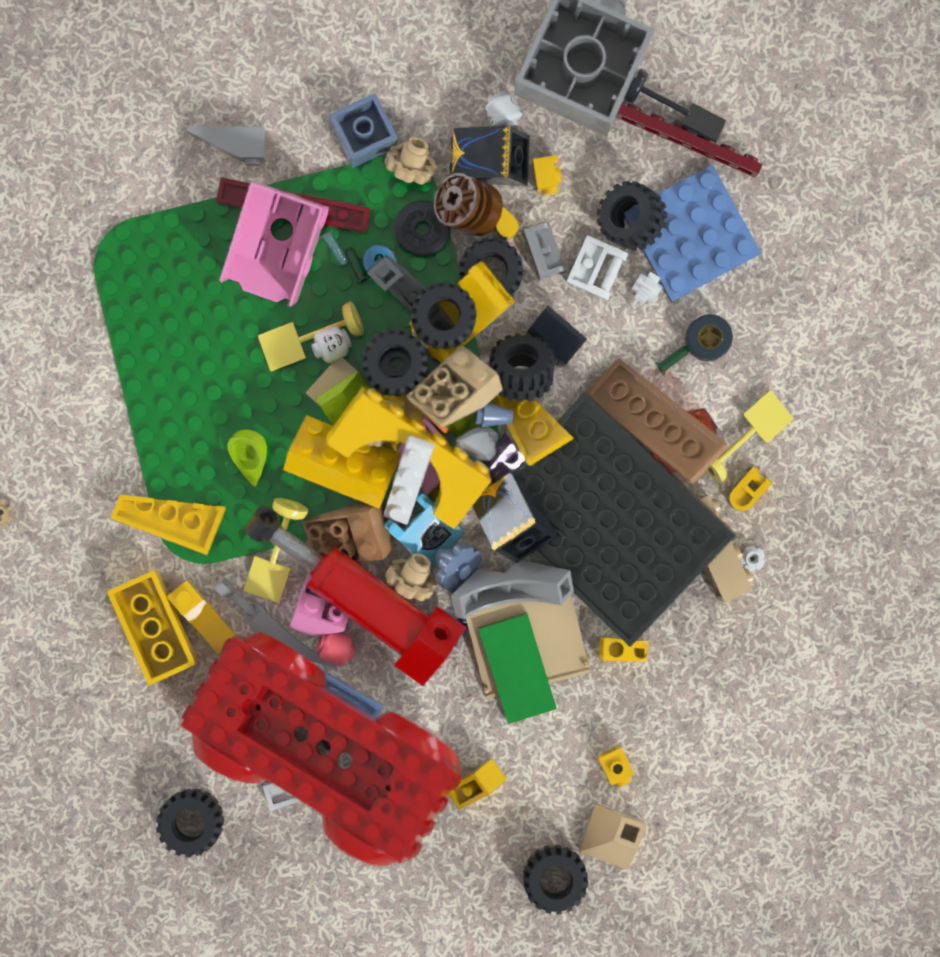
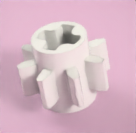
M651 271L648 276L641 273L631 289L636 292L634 299L642 304L647 300L653 303L663 286L658 284L660 277Z

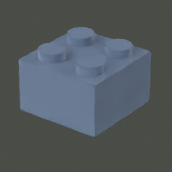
M376 93L329 114L330 125L352 168L388 152L391 146L398 145V137Z

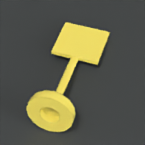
M350 301L343 305L342 313L344 320L298 337L293 322L258 335L270 371L272 372L305 359L306 356L301 343L313 339L314 335L321 330L332 326L339 328L347 326L353 336L359 337L364 335L363 323L353 302Z
M771 390L742 414L752 427L722 453L705 471L714 481L722 483L727 478V472L722 462L755 432L767 444L794 420Z
M276 498L273 501V510L279 515L284 516L281 527L287 530L290 519L302 520L307 516L308 508L298 502L284 498ZM274 546L270 560L254 556L243 591L280 603L291 568L276 563L280 551L277 546Z

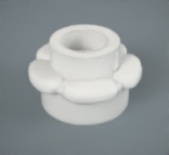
M754 546L746 547L744 552L741 553L743 559L740 560L744 568H748L749 571L762 568L765 562L763 560L765 557L764 552ZM751 556L755 557L754 561L750 560Z

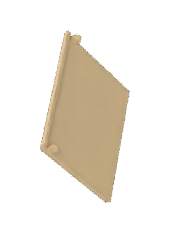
M571 595L561 606L545 602H512L486 608L466 618L484 687L483 691L487 699L497 697L499 694L478 627L522 613H528L549 683L590 673L589 662L587 661Z

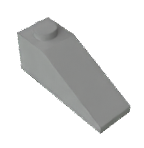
M187 127V131L191 136L241 162H245L247 166H259L260 162H266L267 131L265 127Z

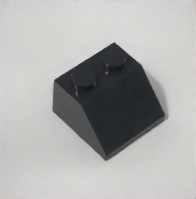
M550 306L543 310L526 332L532 334L534 338L536 336L542 338V342L546 341L549 344V348H552L554 352V364L556 366H559L560 363L565 366L587 340L585 336Z

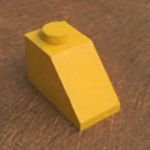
M492 758L464 775L456 790H452L448 795L457 808L461 810L490 795L507 779Z

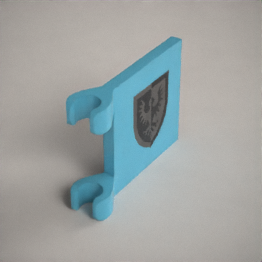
M419 490L416 500L424 509L410 524L402 530L392 519H389L384 524V527L413 554L426 556L431 562L430 568L432 569L436 564L434 557L437 551L445 546L448 548L453 547L465 532L458 525L453 529L435 517L432 510L434 502Z

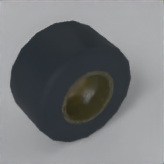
M707 314L700 316L686 330V346L691 355L699 360L707 362L717 360L725 355L732 346V329L728 322L718 315Z

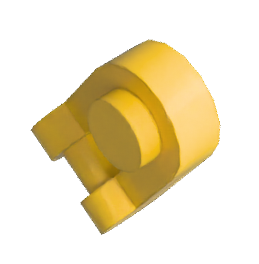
M754 465L729 493V504L737 511L750 509L773 483L768 477L764 478L758 473L759 469ZM751 480L758 486L755 491L747 486Z

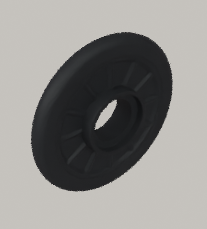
M418 200L407 204L398 213L394 232L398 243L405 251L417 256H428L443 248L449 238L450 227L438 220L434 212L433 202ZM425 221L429 224L430 230L427 234H417L415 226L418 222Z

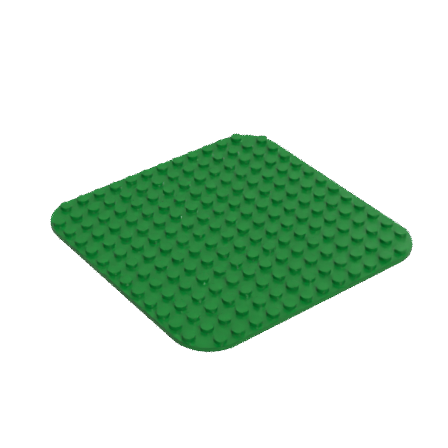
M386 156L373 158L354 168L349 164L268 184L267 186L276 189L371 208L366 234L323 226L298 302L292 306H289L290 300L286 298L275 302L243 291L240 283L228 279L220 282L242 209L217 204L216 197L127 219L114 226L101 240L94 259L95 280L148 497L157 500H172L182 503L226 507L207 556L161 539L172 553L192 563L212 564L274 549L275 545L270 541L257 542L252 540L247 535L245 527L257 508L267 506L273 509V501L276 498L289 499L306 506L308 513L304 519L362 503L359 500L283 470L288 451L306 415L333 426L321 407L306 394L308 389L333 362L326 363L321 357L316 358L311 344L315 343L313 338L301 343L306 356L305 359L271 372L258 335L291 322L294 323L298 337L344 320L342 307L351 301L362 320L364 335L355 337L350 333L347 326L340 328L345 329L351 342V347L348 348V355L343 358L359 371L368 387L375 390L364 375L362 368L363 351L366 350L367 343L374 339L373 336L384 333V330L394 331V329H400V331H407L412 335V327L409 324L412 320L411 312L388 289L384 291L372 278L357 284L358 278L345 255V250L350 247L353 248L363 265L365 252L373 245L383 244L389 246L394 251L397 263L412 274L424 287L432 286L436 282L444 283L446 281L453 285L460 282L459 268L450 235L442 249L428 256H417L408 253L400 246L395 236V220L402 208L418 200L434 203L438 186L433 177L430 182L418 184L414 181L407 183L396 178L395 172L387 170L384 163ZM279 218L271 225V233L275 239L285 241L293 234V226L289 220ZM425 221L418 222L415 226V231L419 235H425L430 230L429 224ZM474 337L464 347L481 360L476 337ZM424 347L428 361L427 377L441 363L439 360L432 358L428 349ZM393 358L390 361L389 367L394 371L401 370L404 361L401 358ZM378 392L379 394L382 395V397L385 396L384 393ZM498 425L489 426L498 434L495 450L497 453L503 454ZM249 429L260 433L267 444L266 461L261 477L255 487L241 473L228 452L227 444L229 439L240 430ZM439 429V431L444 435V437L449 441V443L455 448L456 439L458 438L454 436L449 430L446 433H443ZM496 454L495 458L501 463L502 456ZM494 458L490 461V464L498 467V469L501 467V464L496 462ZM400 463L382 502L384 510L386 509ZM498 472L496 473V475H494V478H493V479L491 478V482L489 483V485H488L486 488H488V487L492 484V482L495 480V478H496ZM440 484L426 495L434 503L439 494ZM417 500L411 514L419 513L424 509ZM278 514L279 522L282 524L284 516ZM290 519L287 531L290 534L292 533L294 537L296 536L298 540H308L302 523L304 519Z

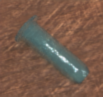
M333 230L322 235L320 239L323 238L338 264L344 266L348 263L347 257L333 236Z

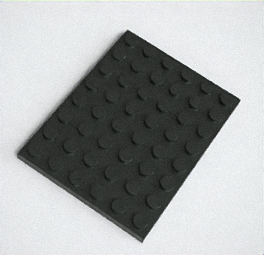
M583 392L557 421L574 439L531 466L523 459L511 473L524 481L558 534L556 538L533 552V554L544 565L570 570L574 589L573 593L631 647L737 534L587 392Z

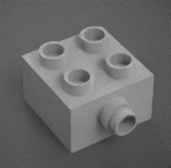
M552 0L516 79L514 95L607 137L655 29L625 16L626 10L624 8L627 0Z

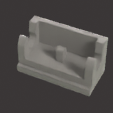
M546 222L524 229L523 235L539 281L566 272L550 223Z

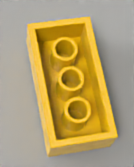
M306 415L288 451L283 470L380 509L396 473L402 453L384 446L376 447L365 444L346 458L326 444V435L333 426Z
M159 569L148 572L107 591L148 686L200 663L176 607L167 598L169 591Z

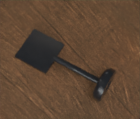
M640 69L625 101L629 103L635 102L639 93L642 92L686 115L682 124L683 127L714 143L717 142L726 122L725 119L692 103L688 110L644 87L643 85L648 78V73L644 69Z

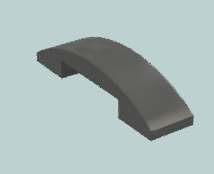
M387 255L367 272L384 291L388 289L412 312V305L416 300V296L425 288L412 274ZM438 302L431 306L428 318L430 324L435 329L447 331L455 327L451 318Z

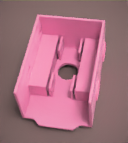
M256 181L251 182L220 282L231 279L239 282L243 291L275 302L286 298L290 300L289 306L297 303L305 278L308 275L313 253L318 243L321 229L326 221L329 207L304 199L294 193L284 192ZM285 218L292 224L293 234L288 240L280 241L272 235L271 225L276 219Z

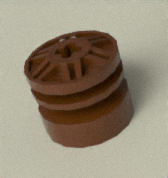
M455 173L448 176L436 191L434 212L438 220L448 227L458 229L472 236H482L496 227L501 218L503 209L502 197L498 189L488 183L479 181L466 174Z

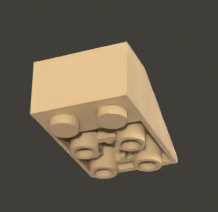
M461 345L406 395V398L443 428L485 407L503 388L498 374Z

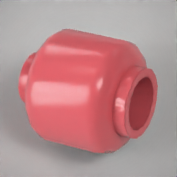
M341 632L321 635L316 647V653H319L321 661L339 667L343 666L347 660L351 661L356 647L352 646L351 636Z

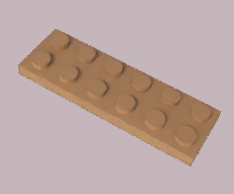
M620 358L586 391L634 438L692 485L728 448L724 440Z

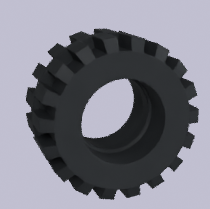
M623 181L622 186L618 183L613 186L614 190H607L605 192L606 198H601L599 202L602 206L601 209H597V215L600 216L597 219V224L601 226V233L608 240L626 250L637 251V248L644 250L646 249V244L652 246L656 243L654 239L662 236L661 229H665L667 225L664 222V219L668 218V212L663 210L666 208L665 202L661 200L662 198L657 193L639 182L632 181L630 183L629 181ZM639 204L640 215L637 221L630 227L625 228L624 212Z
M486 237L482 238V241L473 242L470 248L467 247L464 255L461 257L459 267L460 281L469 274L468 271L478 264L480 260L486 257H496L503 261L506 266V276L501 285L512 297L515 291L518 290L523 276L522 258L518 255L517 249L514 246H510L508 241H501L497 237H493V239Z
M446 281L444 283L436 282L432 286L423 288V291L416 296L411 312L412 325L417 336L425 344H429L436 349L455 348L462 342H465L470 334H472L477 315L473 298L471 299L469 293L460 288V285H453ZM439 301L451 302L459 311L458 323L454 328L447 331L437 330L429 322V310L433 304Z
M394 329V331L384 330V333L373 336L374 339L367 343L366 350L363 351L362 368L364 375L375 390L387 396L399 397L403 394H409L426 377V371L428 370L426 351L416 336H412L411 333L400 331V329ZM392 348L404 350L409 355L411 361L409 371L399 378H390L380 369L381 356Z
M515 333V336L508 335L505 336V340L500 339L496 342V346H493L491 349L490 368L498 374L503 388L498 395L501 397L507 396V400L510 401L517 399V402H523V400L530 402L534 401V397L541 398L543 392L547 393L550 390V385L553 384L554 352L552 348H549V344L546 341L542 342V338L538 336L534 338L532 334L526 333V335H521V333ZM525 366V367H529V368L519 369V368H515V367Z
M184 789L182 792L179 791L169 798L159 810L160 814L156 819V822H158L156 831L161 835L159 838L161 844L165 842L167 845L165 848L168 851L171 849L176 851L174 855L180 856L185 854V857L202 855L203 852H207L216 843L222 834V826L224 824V818H222L223 809L218 807V800L216 798L213 800L210 797V793L207 791L202 793L201 789ZM193 809L201 814L204 819L205 828L199 836H186L178 829L176 817L181 810Z
M548 845L544 846V849L541 851L539 849L535 851V855L533 857L530 856L527 860V866L524 867L523 871L524 889L530 902L534 903L537 909H544L545 913L548 914L556 912V915L562 914V911L567 910V913L572 911V907L575 905L578 907L581 904L580 900L582 897L585 898L587 894L586 888H588L589 884L585 865L576 852L573 853L566 846L561 848L560 845H555V847H549ZM552 866L564 867L571 876L569 886L559 893L546 891L540 883L542 873Z

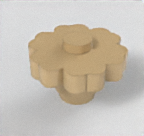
M417 137L410 138L404 145L391 146L384 160L387 170L395 172L396 178L407 183L413 181L418 184L428 183L431 181L437 168L435 160L427 157L429 153L428 144Z
M413 554L407 560L403 558L393 560L385 574L387 583L395 587L396 593L403 595L407 599L414 597L418 601L428 600L437 586L435 576L430 573L431 562L422 554Z

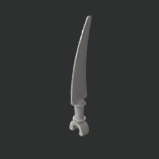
M224 578L215 590L220 595L228 598V601L234 602L244 611V615H248L244 621L255 631L263 632L279 640L309 661L336 668L335 665L321 661L319 653H316V651L289 633L260 603L253 607L254 603L250 604L238 593L239 590H236L229 580Z

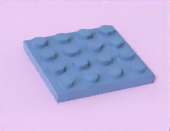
M713 164L658 194L666 205V208L663 210L668 212V218L664 219L667 225L665 229L662 228L660 231L662 236L654 239L656 243L652 246L646 244V249L643 252L655 274L660 277L659 281L671 303L761 254ZM640 205L624 212L629 226L637 221L640 215Z

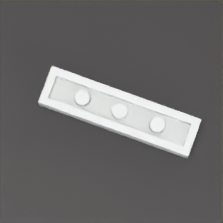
M409 436L383 515L384 517L406 525L408 524L435 444Z

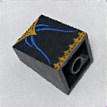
M510 125L454 128V134L451 138L453 156L450 163V174H466L491 185L528 186L530 136Z
M513 473L501 476L496 483L486 488L472 505L492 549L515 563L520 562L558 536L524 481Z

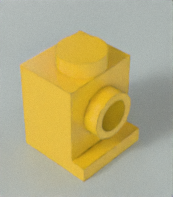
M558 155L535 158L532 161L537 193L543 192V196L558 194V183L562 182L560 168H555L559 161Z
M621 745L597 755L611 786L617 784L618 787H621L632 781L630 777L635 774ZM616 764L622 765V771L619 773L613 771V767Z

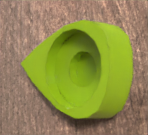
M249 429L240 430L229 439L227 444L228 452L241 473L255 487L261 477L266 461L267 444L260 433Z

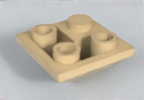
M596 803L579 852L627 869L639 848L647 825L644 820Z

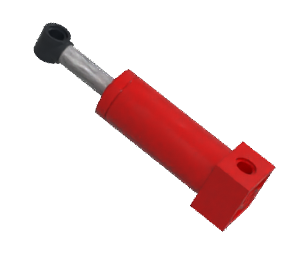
M267 506L257 508L245 527L247 535L257 542L270 541L310 570L311 573L309 575L312 578L306 587L398 653L400 657L394 666L421 686H424L448 658L466 627L438 606L428 615L404 596L396 593L393 588L345 553L342 554L343 552L336 547L332 549L328 556L326 554L321 556L300 539L298 540L296 536L294 537L292 533L288 534V531L281 527L282 524L279 522V516L275 510Z

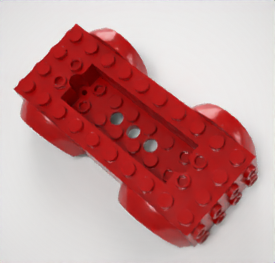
M257 632L248 637L233 636L228 638L222 646L221 651L223 654L220 659L214 661L209 668L208 674L210 676L206 683H202L195 693L197 697L192 706L189 705L182 715L184 720L181 727L191 732L192 748L197 758L213 771L234 781L256 784L267 780L322 814L323 832L328 840L345 854L359 861L375 866H389L416 858L423 847L420 843L422 838L426 835L429 836L436 825L433 819L436 814L438 815L439 812L442 813L450 800L446 798L452 790H456L463 778L460 775L462 768H460L457 753L439 738L403 716L388 711L376 718L325 687V673L314 663L279 640L263 632ZM300 726L307 728L309 732L308 738L303 742L298 741L294 735L295 730ZM321 740H327L330 744V751L326 755L318 751V743ZM342 753H347L352 757V764L347 769L341 768L338 764V757Z

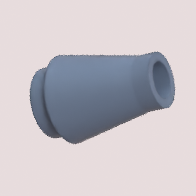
M488 403L485 407L474 413V423L480 424L481 427L512 424L513 409H507Z

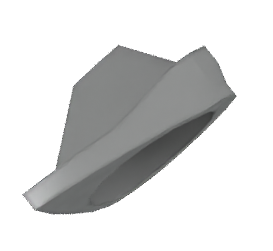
M478 426L456 439V446L464 450L468 454L467 458L475 463L476 461H491L496 455L495 444L498 440V434L489 426Z

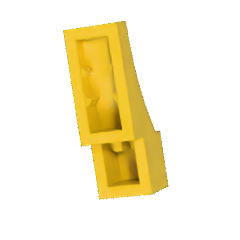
M186 580L167 596L180 614L194 626L218 655L222 653L221 649L228 638L237 636L190 580Z

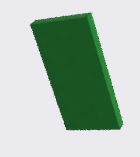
M522 613L478 627L508 724L556 710V704L528 613Z

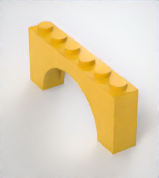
M362 386L326 435V444L346 458L361 446L375 441L390 440L407 444L409 436H413L435 444L430 462L439 475L440 490L432 506L433 515L455 529L491 482L488 467L480 461L475 463L467 458L468 454L461 448L449 446L447 440L439 433L434 432L432 434L425 429L426 426L416 418L411 420L405 416L404 411L394 403L389 405L383 401L382 395L374 389L370 388L368 391Z

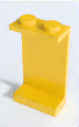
M484 262L472 267L468 271L469 274L457 283L461 286L460 288L469 293L471 299L473 298L477 315L472 334H470L465 342H462L455 348L436 349L426 344L431 357L439 360L440 363L444 362L461 345L465 346L515 303ZM439 301L440 306L456 326L459 321L457 307L451 302ZM411 320V321L409 322V324H410V326L412 327V333H413L414 336H416L419 340H422V339H421L420 337H418L417 334L415 333V330H414L413 325H412V320Z

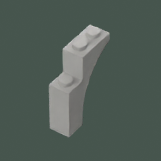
M521 560L518 563H514L505 573L478 568L451 595L455 616L465 619L486 608L512 602H545L561 606L574 592L570 570Z

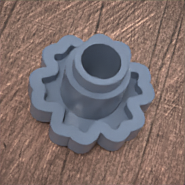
M466 542L456 544L454 548L446 546L440 548L434 557V562L439 569L435 575L437 584L443 589L454 593L478 569L477 566L482 561L480 551Z

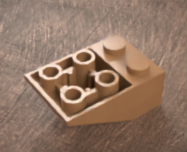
M364 502L357 503L302 521L310 547L321 556L324 554L328 556L332 549L336 547L343 552L342 554L345 553L354 561L365 562L384 559L396 547L392 534L384 527L388 520L387 517L383 516L385 512L383 504L378 509Z

